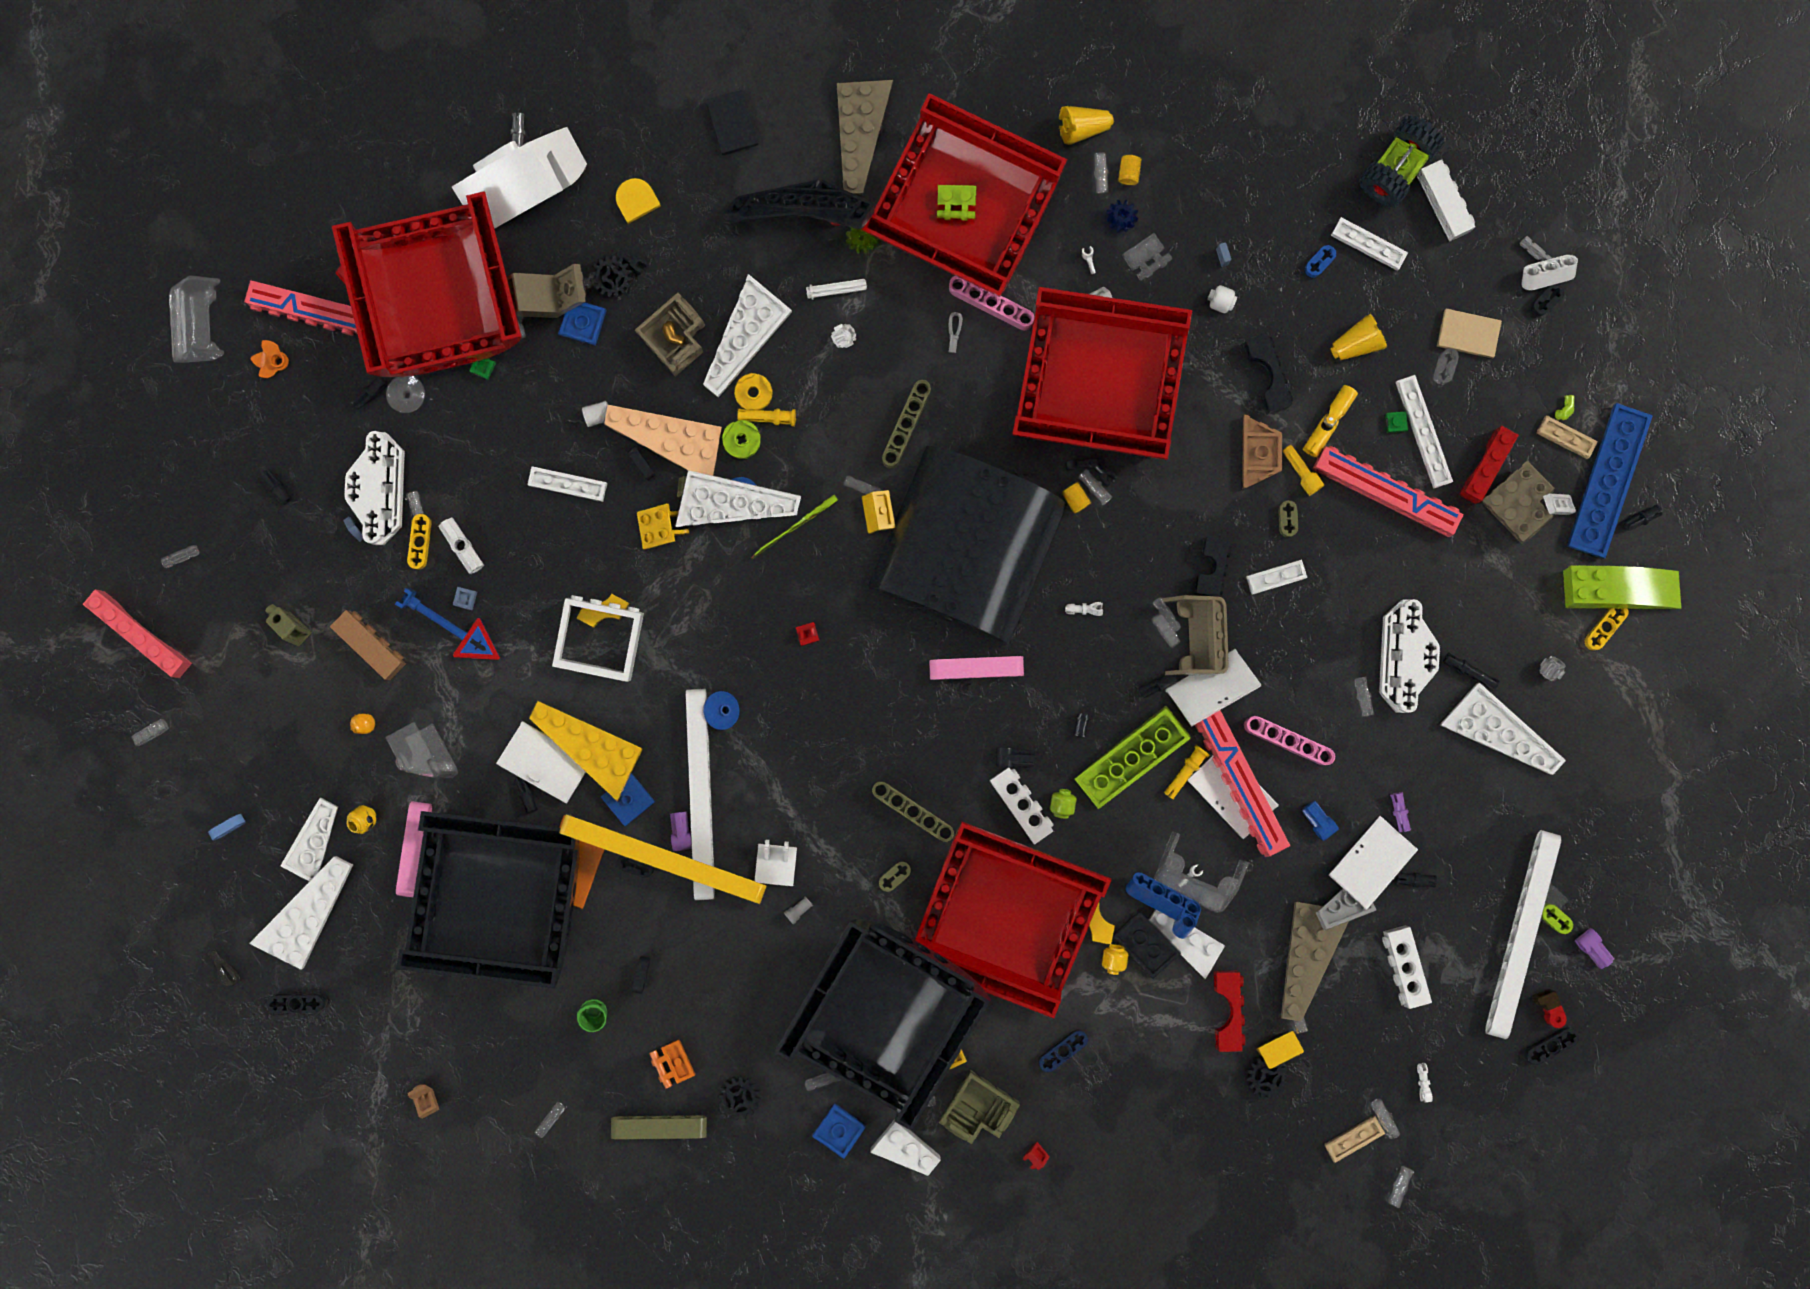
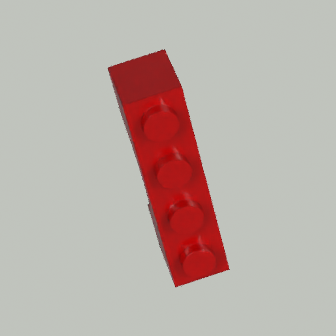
M1504 426L1494 430L1486 445L1483 458L1466 480L1459 493L1461 497L1474 504L1483 500L1518 438V434Z
M1237 970L1213 971L1214 991L1224 995L1230 1006L1228 1020L1224 1025L1215 1029L1216 1049L1219 1052L1242 1051V1046H1245V1035L1242 1034L1245 1018L1244 1014H1241V1007H1244V996L1241 995L1240 988L1244 984L1243 976Z

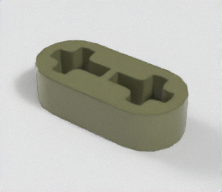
M1287 500L1280 504L1278 508L1279 530L1284 537H1292L1298 531V513L1296 504L1293 501ZM1286 505L1292 508V511L1289 512V517H1287V512L1283 511ZM1287 520H1289L1290 527H1293L1290 533H1288V530H1284V527L1288 524Z
M904 861L896 863L880 878V888L886 892L894 890L910 875L911 868L909 864ZM898 866H906L907 874L901 873L896 877L895 874L899 871ZM892 876L895 878L891 882L892 887H883L884 878L890 879Z

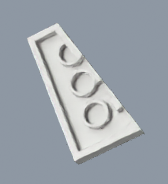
M319 798L283 860L281 867L308 881H311L319 873L338 806L323 798Z
M1155 909L1149 919L1181 951V955L1206 979L1225 945L1196 928L1191 931L1187 938H1178L1172 930L1175 919Z

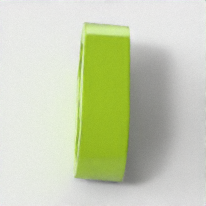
M1550 903L1544 904L1541 918L1561 934L1571 932L1573 929L1572 920L1555 905ZM1547 909H1550V912L1554 915L1553 917L1547 915ZM1558 920L1563 921V922H1564V925H1565V928H1562V927H1561V924H1560L1559 922H1557V921H1558Z

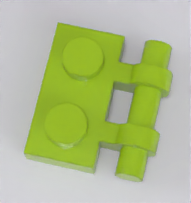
M938 185V205H945V211L937 210V218H944L945 220L953 218L961 219L962 221L975 219V211H968V206H976L977 186ZM951 205H962V211H951Z

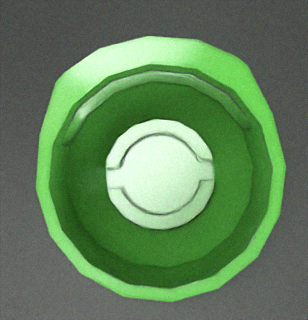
M598 999L585 1001L577 1012L579 1026L587 1032L599 1031L606 1023L607 1008Z

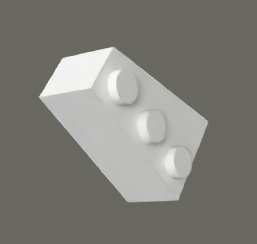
M895 1119L872 1145L870 1150L875 1155L927 1176L941 1161L938 1153L912 1131L896 1123Z

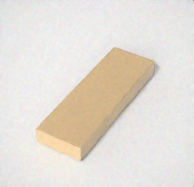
M1549 416L1544 417L1536 432L1586 459L1590 458L1598 442Z
M1373 1115L1325 1143L1324 1146L1333 1162L1336 1163L1381 1137L1385 1132L1377 1118Z

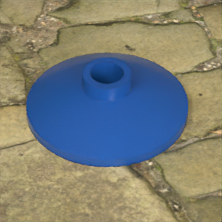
M724 691L711 694L706 699L703 707L705 720L711 727L718 730L732 727L739 717V705L735 697ZM723 707L726 708L725 714L722 712Z

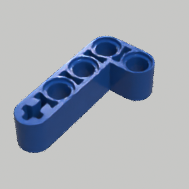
M1135 873L1125 888L1128 895L1175 919L1172 928L1173 933L1178 938H1187L1197 924L1201 912L1200 905L1193 899L1143 873Z

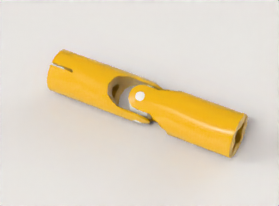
M1343 385L1330 405L1329 414L1323 416L1303 447L1307 454L1315 458L1319 456L1337 428L1339 419L1346 414L1358 395L1355 389ZM1324 422L1328 428L1332 429L1330 431L1323 430L1321 425Z

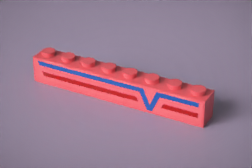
M250 280L244 302L250 306L251 310L262 312V310L269 311L268 314L280 317V314L285 315L287 319L296 322L299 319L304 320L306 324L311 326H317V324L324 325L323 328L335 331V329L342 330V333L353 336L354 333L357 334L351 306Z
M1325 446L1322 449L1312 470L1447 537L1455 534L1464 515L1459 512L1458 508L1443 505L1440 499L1435 497L1429 498L1424 495L1425 492L1416 488L1413 490L1407 487V483L1401 480L1395 481L1390 478L1389 474L1382 471L1379 473L1373 470L1371 465L1367 463L1361 464L1356 461L1355 457L1347 454L1343 455L1339 453L1337 448L1332 446Z
M1221 710L1195 724L1197 731L1202 733L1205 739L1203 740L1205 747L1208 751L1211 750L1214 756L1212 760L1215 766L1220 768L1223 773L1221 775L1225 785H1229L1232 791L1230 795L1233 801L1237 802L1240 807L1239 813L1241 817L1247 820L1249 824L1248 830L1251 836L1256 838L1259 852L1262 855L1264 854L1265 857H1269L1289 847L1290 844Z

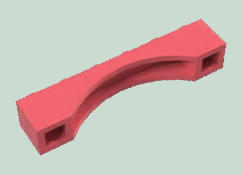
M95 589L83 603L86 608L170 677L180 678L192 664L182 654L140 625L105 591Z

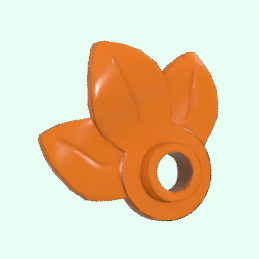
M268 340L262 341L263 352L257 353L250 358L257 367L261 368L259 377L262 378L274 376L277 371L284 370L289 363L287 355L280 352L279 346ZM282 359V363L277 365V360Z

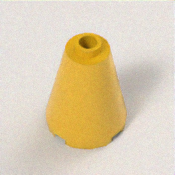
M1064 106L1059 114V120H1062L1063 126H1059L1063 142L1067 145H1072L1110 130L1114 123L1113 115L1108 110Z
M1369 314L1333 342L1331 352L1335 359L1344 360L1387 348V344L1381 330L1377 327V322Z

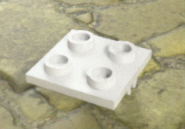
M765 840V844H758L755 882L793 886L797 847H789V842L786 841L784 843L785 846L770 845V840Z

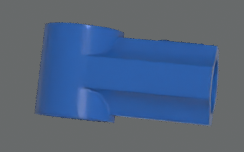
M1312 801L1301 810L1312 824L1316 835L1323 842L1339 830L1336 823L1324 813L1316 801Z

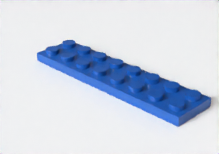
M1618 403L1613 405L1567 547L1601 559L1606 558L1653 415Z

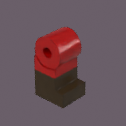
M1547 989L1532 996L1534 1002L1543 1007L1545 1012L1544 1019L1547 1024L1555 1028H1562L1566 1024V1015L1556 991Z

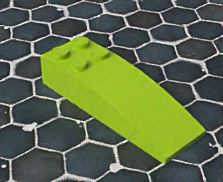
M1570 566L1563 571L1565 608L1681 609L1679 571L1626 566Z
M1165 706L1091 764L1075 780L1096 807L1100 809L1190 739V735L1168 707Z

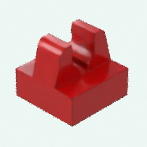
M814 622L796 627L801 646L820 641Z
M1036 1142L1027 1151L1023 1160L1029 1159L1032 1162L1030 1168H1037L1039 1170L1044 1167L1050 1156Z

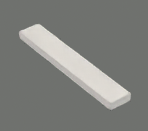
M1413 375L1396 381L1433 489L1452 483L1450 471L1416 376Z

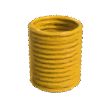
M1135 155L1122 156L1118 181L1125 185L1138 184L1142 159Z
M1079 482L1062 492L1063 497L1074 513L1081 511L1091 504Z

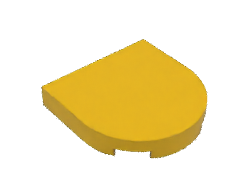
M641 179L626 180L619 186L616 192L617 205L628 224L661 207L650 185Z

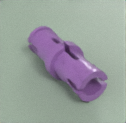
M1403 792L1390 794L1394 807L1393 816H1396L1398 831H1410L1411 828L1407 815L1409 810L1405 806Z

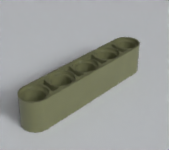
M918 380L914 384L885 448L882 460L884 466L889 469L898 466L930 396L931 387L926 380ZM924 386L927 388V392L920 394L917 392V388ZM917 403L920 407L919 410L911 411L909 409L910 404ZM904 420H908L912 423V426L906 429L902 427L901 423ZM897 437L904 440L903 445H895L894 439ZM892 454L896 457V461L888 463L886 457Z
M877 782L873 786L872 792L877 799L939 840L948 842L953 838L954 830L949 824L887 783ZM878 785L886 787L887 792L885 795L879 796L876 794L875 789ZM899 795L902 797L903 802L900 806L892 804L891 799L893 796ZM911 806H916L919 810L918 815L915 817H911L907 813L908 808ZM926 817H932L935 820L933 827L928 828L924 825ZM944 827L949 828L951 831L948 838L940 836V830Z
M703 1115L617 1116L611 1118V1139H692L707 1137V1117Z

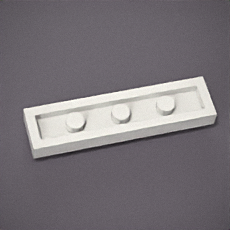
M1342 217L1331 234L1332 237L1397 271L1408 252Z
M531 467L528 486L601 502L604 501L607 488L606 482L537 467Z

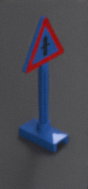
M405 588L404 592L407 594L402 597V601L395 603L401 609L407 607L413 610L416 609L461 638L462 642L454 652L453 657L500 659L480 618H477L473 626L466 633L421 604V601L415 598L417 592L411 588Z

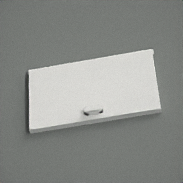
M1236 649L1228 652L1229 667L1225 673L1189 675L1165 689L1191 727L1261 687V683Z
M523 721L496 763L566 804L586 773L550 737Z
M1212 755L1200 767L1199 771L1197 770L1187 781L1244 839L1250 834L1248 830L1249 824L1247 820L1241 817L1239 813L1240 807L1237 802L1233 801L1230 795L1232 791L1229 785H1225L1221 778L1223 773L1220 768L1215 766L1212 760L1214 756ZM1260 786L1264 796L1266 797L1273 811L1276 807H1278V804Z
M1379 816L1331 871L1329 876L1367 910L1418 849Z

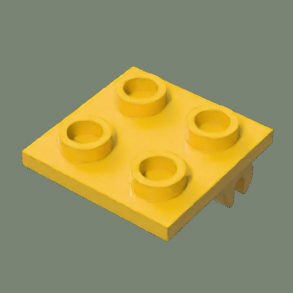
M664 504L637 512L643 550L675 542L674 536L689 534V529L672 530L670 517H678L679 511H670L669 504Z

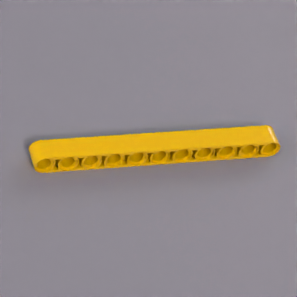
M567 814L559 831L560 834L758 904L761 903L766 889V885Z

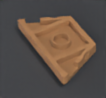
M1243 415L1242 489H1245L1282 471V433L1276 429L1269 428L1262 422L1255 421L1248 415Z

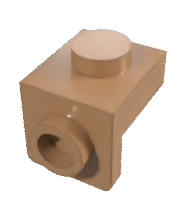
M418 1085L408 1093L409 1098L414 1100L420 1118L423 1119L440 1110L434 1091L429 1086Z

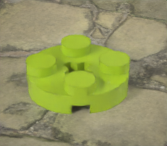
M740 420L732 422L723 432V445L726 451L735 458L748 459L760 447L761 436L759 431L749 421ZM745 435L746 443L738 444L737 437Z

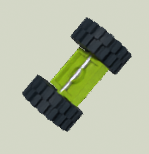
M1412 115L1406 116L1393 134L1394 141L1378 162L1371 163L1359 179L1360 187L1364 189L1365 193L1369 194L1370 198H1374L1377 203L1380 202L1383 206L1387 205L1388 208L1398 207L1409 193L1410 183L1426 162L1434 159L1444 145L1443 135L1438 133V129L1436 127L1433 128L1430 122L1426 123L1425 119L1422 118L1420 120L1419 117H1413Z

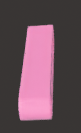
M957 276L951 278L949 291L953 296L1020 330L1025 331L1032 327L1034 314L1030 310L1003 296L998 297ZM959 282L963 287L957 290L953 287V284ZM977 291L980 296L972 298L970 292ZM989 299H993L997 304L991 307L986 302ZM1005 308H1011L1013 310V314L1006 315L1003 310ZM1026 316L1030 319V323L1024 324L1020 318Z
M1023 656L929 660L931 680L1024 676Z
M1248 717L1244 721V729L1248 733L1314 763L1330 765L1335 760V753L1330 748L1261 717ZM1251 720L1257 721L1258 728L1256 730L1250 728ZM1269 728H1273L1276 732L1273 738H1270L1267 734ZM1288 735L1293 738L1291 746L1285 743V738ZM1306 743L1311 747V751L1308 754L1303 751V746ZM1323 751L1328 754L1326 762H1323L1320 757Z
M411 801L409 805L396 886V895L412 898L414 896L423 831H418L421 811L432 812V804Z

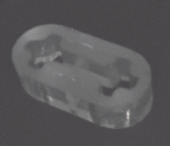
M1448 348L1440 354L1434 372L1436 383L1444 385L1452 380L1459 359L1456 350ZM1450 353L1453 360L1449 361L1447 365V357L1445 356ZM1444 369H1446L1445 375L1448 377H1446L1445 379H1441L1442 376L1439 375V373H1442Z
M1161 613L1152 618V622L1171 648L1180 643L1177 635Z
M161 719L134 734L131 738L136 746H140L167 731L169 726L164 719Z

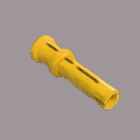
M779 408L774 409V411L738 409V421L774 423L776 426H779V424H791V426L795 427L796 409H792V411H781Z
M1197 745L1194 747L1195 750L1191 756L1185 759L1184 767L1163 792L1173 800L1193 772L1199 771L1201 763L1206 757L1210 756Z

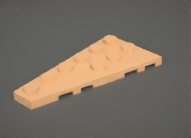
M608 405L604 425L649 448L678 466L713 476L722 427Z

